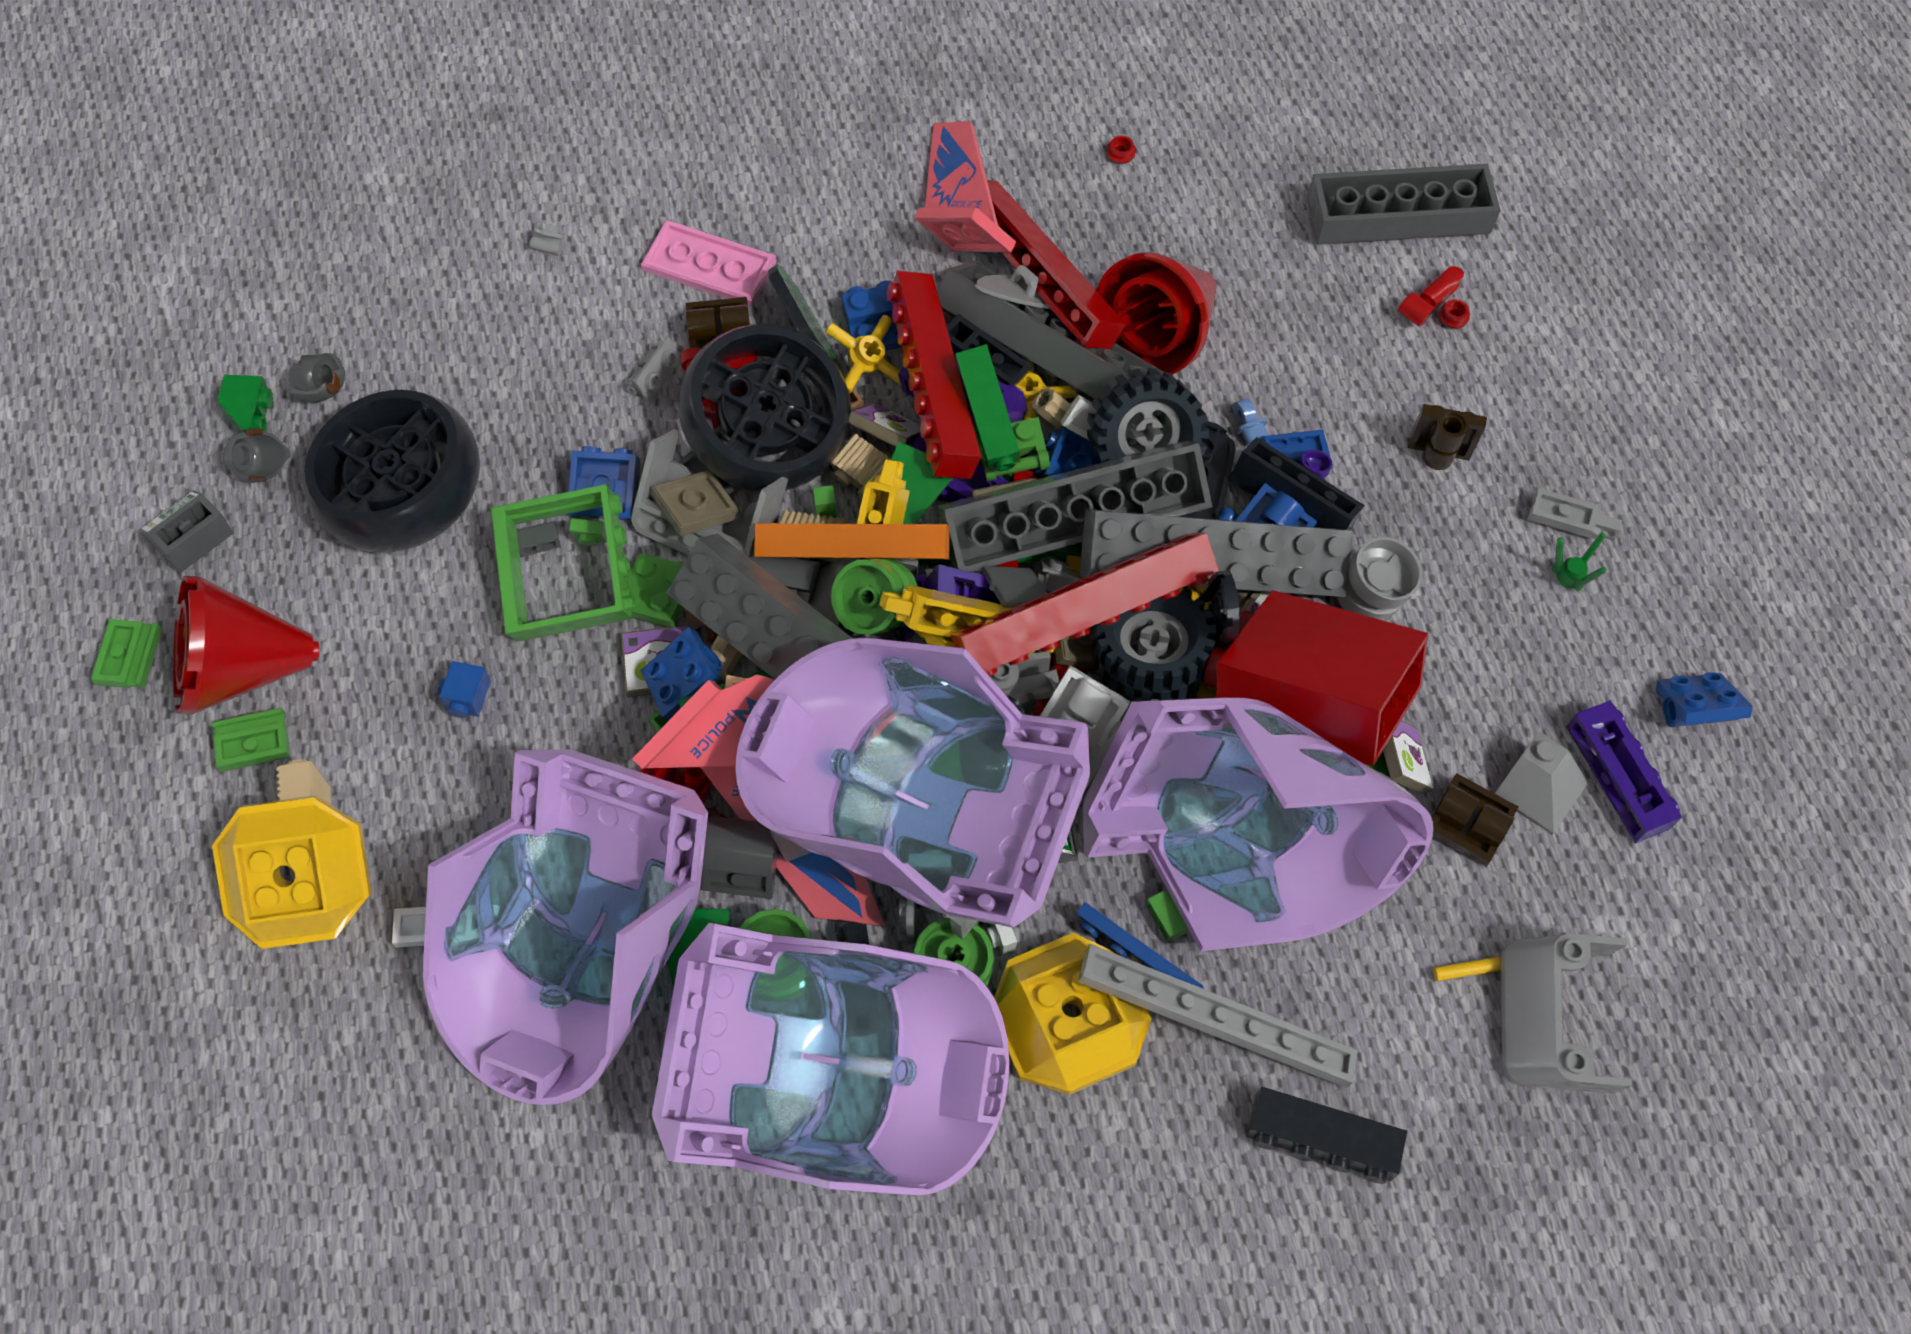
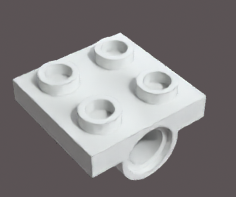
M1070 665L1039 717L1085 722L1088 726L1090 753L1095 746L1099 745L1102 747L1107 741L1111 728L1120 720L1130 701Z

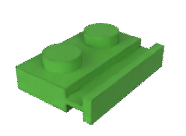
M109 619L91 677L94 684L123 688L135 686L139 689H145L162 632L158 623L149 625L139 621Z
M282 708L212 722L215 733L213 738L216 767L218 770L224 772L290 758L285 711Z

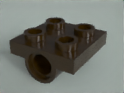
M747 297L686 303V321L690 348L702 349L718 335L737 327L750 325Z
M1423 404L1408 438L1407 448L1422 451L1424 463L1434 470L1449 468L1455 458L1469 461L1486 428L1487 417L1476 415L1472 412L1446 409L1439 405Z
M1456 773L1432 816L1433 838L1487 867L1509 831L1519 806Z

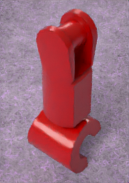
M1458 266L1448 267L1420 295L1416 292L1409 294L1400 304L1397 311L1418 327L1423 326L1433 311L1459 288V282L1464 277L1463 270Z

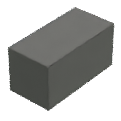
M554 521L517 530L521 557L561 548Z

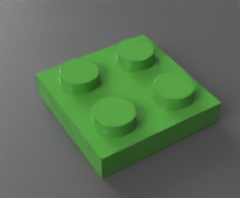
M642 553L639 554L631 569V575L627 577L628 588L632 589L635 598V607L631 608L632 618L674 628L684 607L666 593L683 563Z

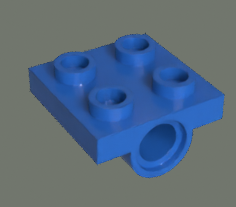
M1266 483L1235 520L1314 527L1317 523L1316 520L1304 512L1303 507L1297 501L1281 491H1275Z
M688 627L640 671L662 717L669 721L680 710L679 700L694 695L708 680L717 682L721 679L718 673L723 669V665L718 656L708 646L703 644L698 632Z
M1707 672L1698 676H1673L1670 679L1657 680L1656 692L1663 699L1662 711L1666 724L1669 727L1751 718L1753 706L1722 673Z

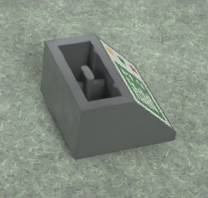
M194 490L139 529L142 535L179 573L234 534L219 510L202 493Z

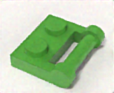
M1039 417L1011 423L1020 456L1036 453L1037 455L1020 458L1021 462L1015 463L1016 465L1006 471H997L996 469L989 471L976 431L987 482L997 480L996 476L1039 467L1040 470L1051 468Z

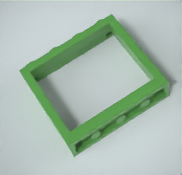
M607 484L491 508L505 633L516 642L632 619L631 608L635 607V598L632 589L628 588L627 576L631 575V567L627 556H624L623 545L627 543V537L623 525H620L619 514L623 511L622 502L619 494H615ZM603 507L615 606L528 623L516 524Z

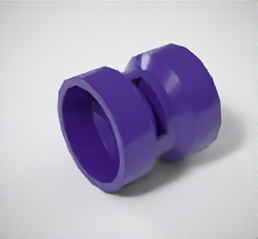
M1307 450L1303 453L1299 462L1300 465L1326 480L1332 468L1331 458L1320 450Z

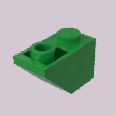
M224 374L217 401L226 417L240 433L245 432L246 429L260 428L266 432L267 420L265 416L267 408H271L273 405V393L271 389H268L263 377Z

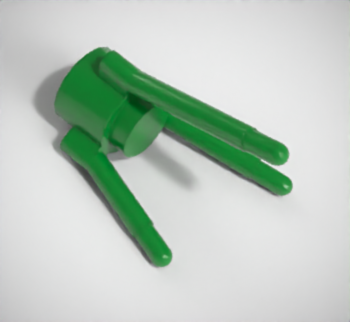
M1601 532L1581 558L1570 557L1564 562V539L1562 537L1557 539L1555 564L1552 567V572L1557 573V579L1561 585L1581 591L1584 585L1606 573V567H1601L1587 575L1588 567L1586 564L1604 540L1605 533Z

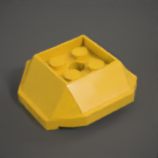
M318 796L243 805L238 808L212 845L223 916L261 949L336 939L372 894L361 823L349 815H345ZM281 866H288L293 869L295 873L294 881H287L282 878L280 874Z
M1073 932L1007 961L994 999L1005 1025L1009 1059L1019 1080L1030 1084H1037L1065 1095H1071L1135 1067L1151 1022L1147 1009L1078 982L1085 950L1090 944L1119 956L1120 954ZM1067 1004L1076 1005L1080 1009L1081 1015L1069 1017L1063 1012L1062 1007Z

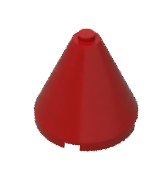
M1140 252L1119 260L1104 273L1096 291L1126 323L1115 342L1117 345L1161 371L1172 375L1195 361L1204 348L1217 289L1216 281L1209 272L1165 255Z
M183 576L177 604L181 605L178 620H175L173 642V697L183 698L181 705H175L177 714L198 713L310 668L312 661H318L319 641H313L311 633L202 577Z

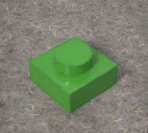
M571 518L569 531L578 540V543L587 546H597L598 542L607 543L604 521Z

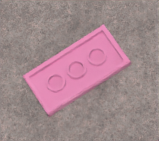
M666 220L642 261L641 268L643 271L727 299L747 297L748 306L753 307L768 279V270L777 261L776 255Z

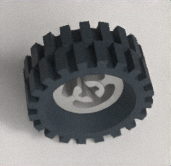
M1148 368L1147 375H1144L1140 369L1130 370L1132 376L1130 379H1126L1123 374L1115 377L1118 385L1111 388L1106 384L1101 389L1105 394L1103 400L1095 397L1091 404L1097 413H1088L1087 422L1092 429L1087 430V436L1092 443L1091 448L1101 463L1186 440L1198 442L1202 455L1206 451L1207 447L1201 441V438L1209 439V429L1203 424L1208 422L1206 413L1200 408L1202 407L1201 403L1179 379L1176 380L1172 374L1165 371L1161 375L1157 369ZM1155 410H1160L1164 413V428L1153 414ZM1128 422L1132 426L1128 427L1129 431L1138 441L1136 444H1130L1126 441L1125 432Z
M1184 587L1180 594L1166 600H1161L1159 597L1150 601V607L1135 613H1131L1129 610L1119 614L1121 619L1117 622L1101 626L1100 623L1096 624L1093 663L1095 668L1099 667L1098 677L1102 683L1109 679L1108 688L1116 693L1120 689L1123 690V697L1132 702L1134 696L1142 698L1141 701H1151V699H1158V701L1170 700V697L1173 696L1175 700H1185L1187 690L1193 695L1199 690L1200 681L1205 682V670L1209 657L1214 650L1216 625H1212L1214 617L1211 610L1204 612L1205 602L1200 597L1192 601V591ZM1139 638L1138 652L1136 653L1130 644ZM1171 643L1176 652L1166 658L1168 645Z

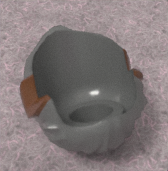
M332 353L302 355L299 364L293 363L288 373L291 394L295 395L303 403L324 401L338 394L345 380V369L342 366V362Z
M260 428L246 429L243 433L233 434L228 439L222 453L223 462L226 463V467L240 481L246 480L251 483L266 482V480L275 477L282 469L285 461L291 457V453L275 435L265 432Z

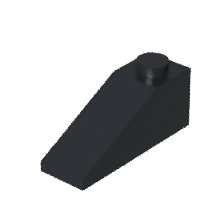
M958 314L946 326L956 362V353L987 344L999 382L1016 386L1031 371L1032 366L962 315Z

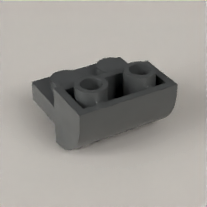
M754 551L752 552L751 560L810 605L811 596L813 595L819 574L820 562L801 558L754 557Z
M710 816L707 822L702 890L772 899L775 891L776 860L779 848L771 835L770 829L756 821Z

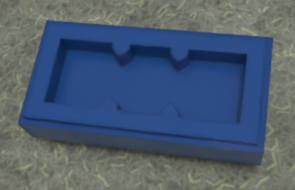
M1324 430L1268 435L1261 438L1262 441L1297 463L1300 462L1304 452L1312 449L1320 450L1330 457Z

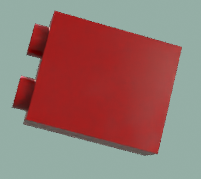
M1272 590L1255 613L1246 610L1241 613L1239 634L1228 649L1218 646L1213 650L1207 662L1204 681L1206 686L1216 688V698H1247L1270 704L1361 763L1374 766L1421 689L1428 633ZM1244 709L1245 712L1272 734L1273 724L1269 716L1262 711Z

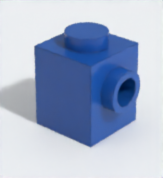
M456 661L451 662L446 678L441 679L438 687V697L449 714L459 718H466L468 715L479 717L491 683L485 667Z

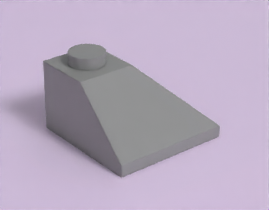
M1538 731L1495 794L1519 806L1518 813L1553 835L1588 782L1569 750Z

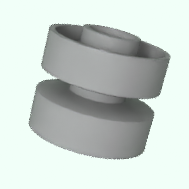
M1377 537L1367 541L1350 559L1346 597H1337L1340 605L1347 611L1384 621L1388 620L1420 587L1422 582L1420 561L1411 548L1394 538Z

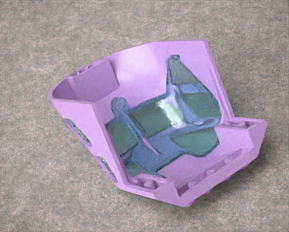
M874 638L847 639L823 646L788 667L772 682L752 709L741 733L736 755V780L743 803L759 823L775 834L814 854L830 857L858 875L880 884L889 885L905 898L928 909L1012 928L1042 908L1090 776L1088 726L1085 722L1021 714L964 648Z
M1247 698L1131 702L1083 801V838L1086 857L1148 853L1200 952L1302 940L1339 928L1366 914L1396 892L1421 864L1433 837V821L1429 812L1413 795L1388 776L1346 754L1270 704Z
M571 749L519 750L515 752L511 818L428 865L423 955V981L428 1006L438 1031L452 1053L468 1071L485 1085L500 1094L521 1102L537 1105L559 1104L577 1098L588 1091L616 1056L632 1030L659 974L692 919L697 905L701 885L708 811L695 790Z
M708 923L679 958L652 1118L668 1161L737 1167L826 1189L903 1195L936 1193L946 1189L966 1175L983 1155L996 1131L1006 1099L1009 1078V1049L1005 1025L998 1005L989 989L977 975L960 964L867 944L770 935Z

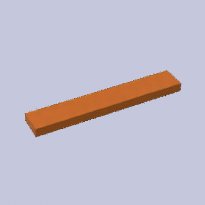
M755 523L754 557L949 559L950 525Z

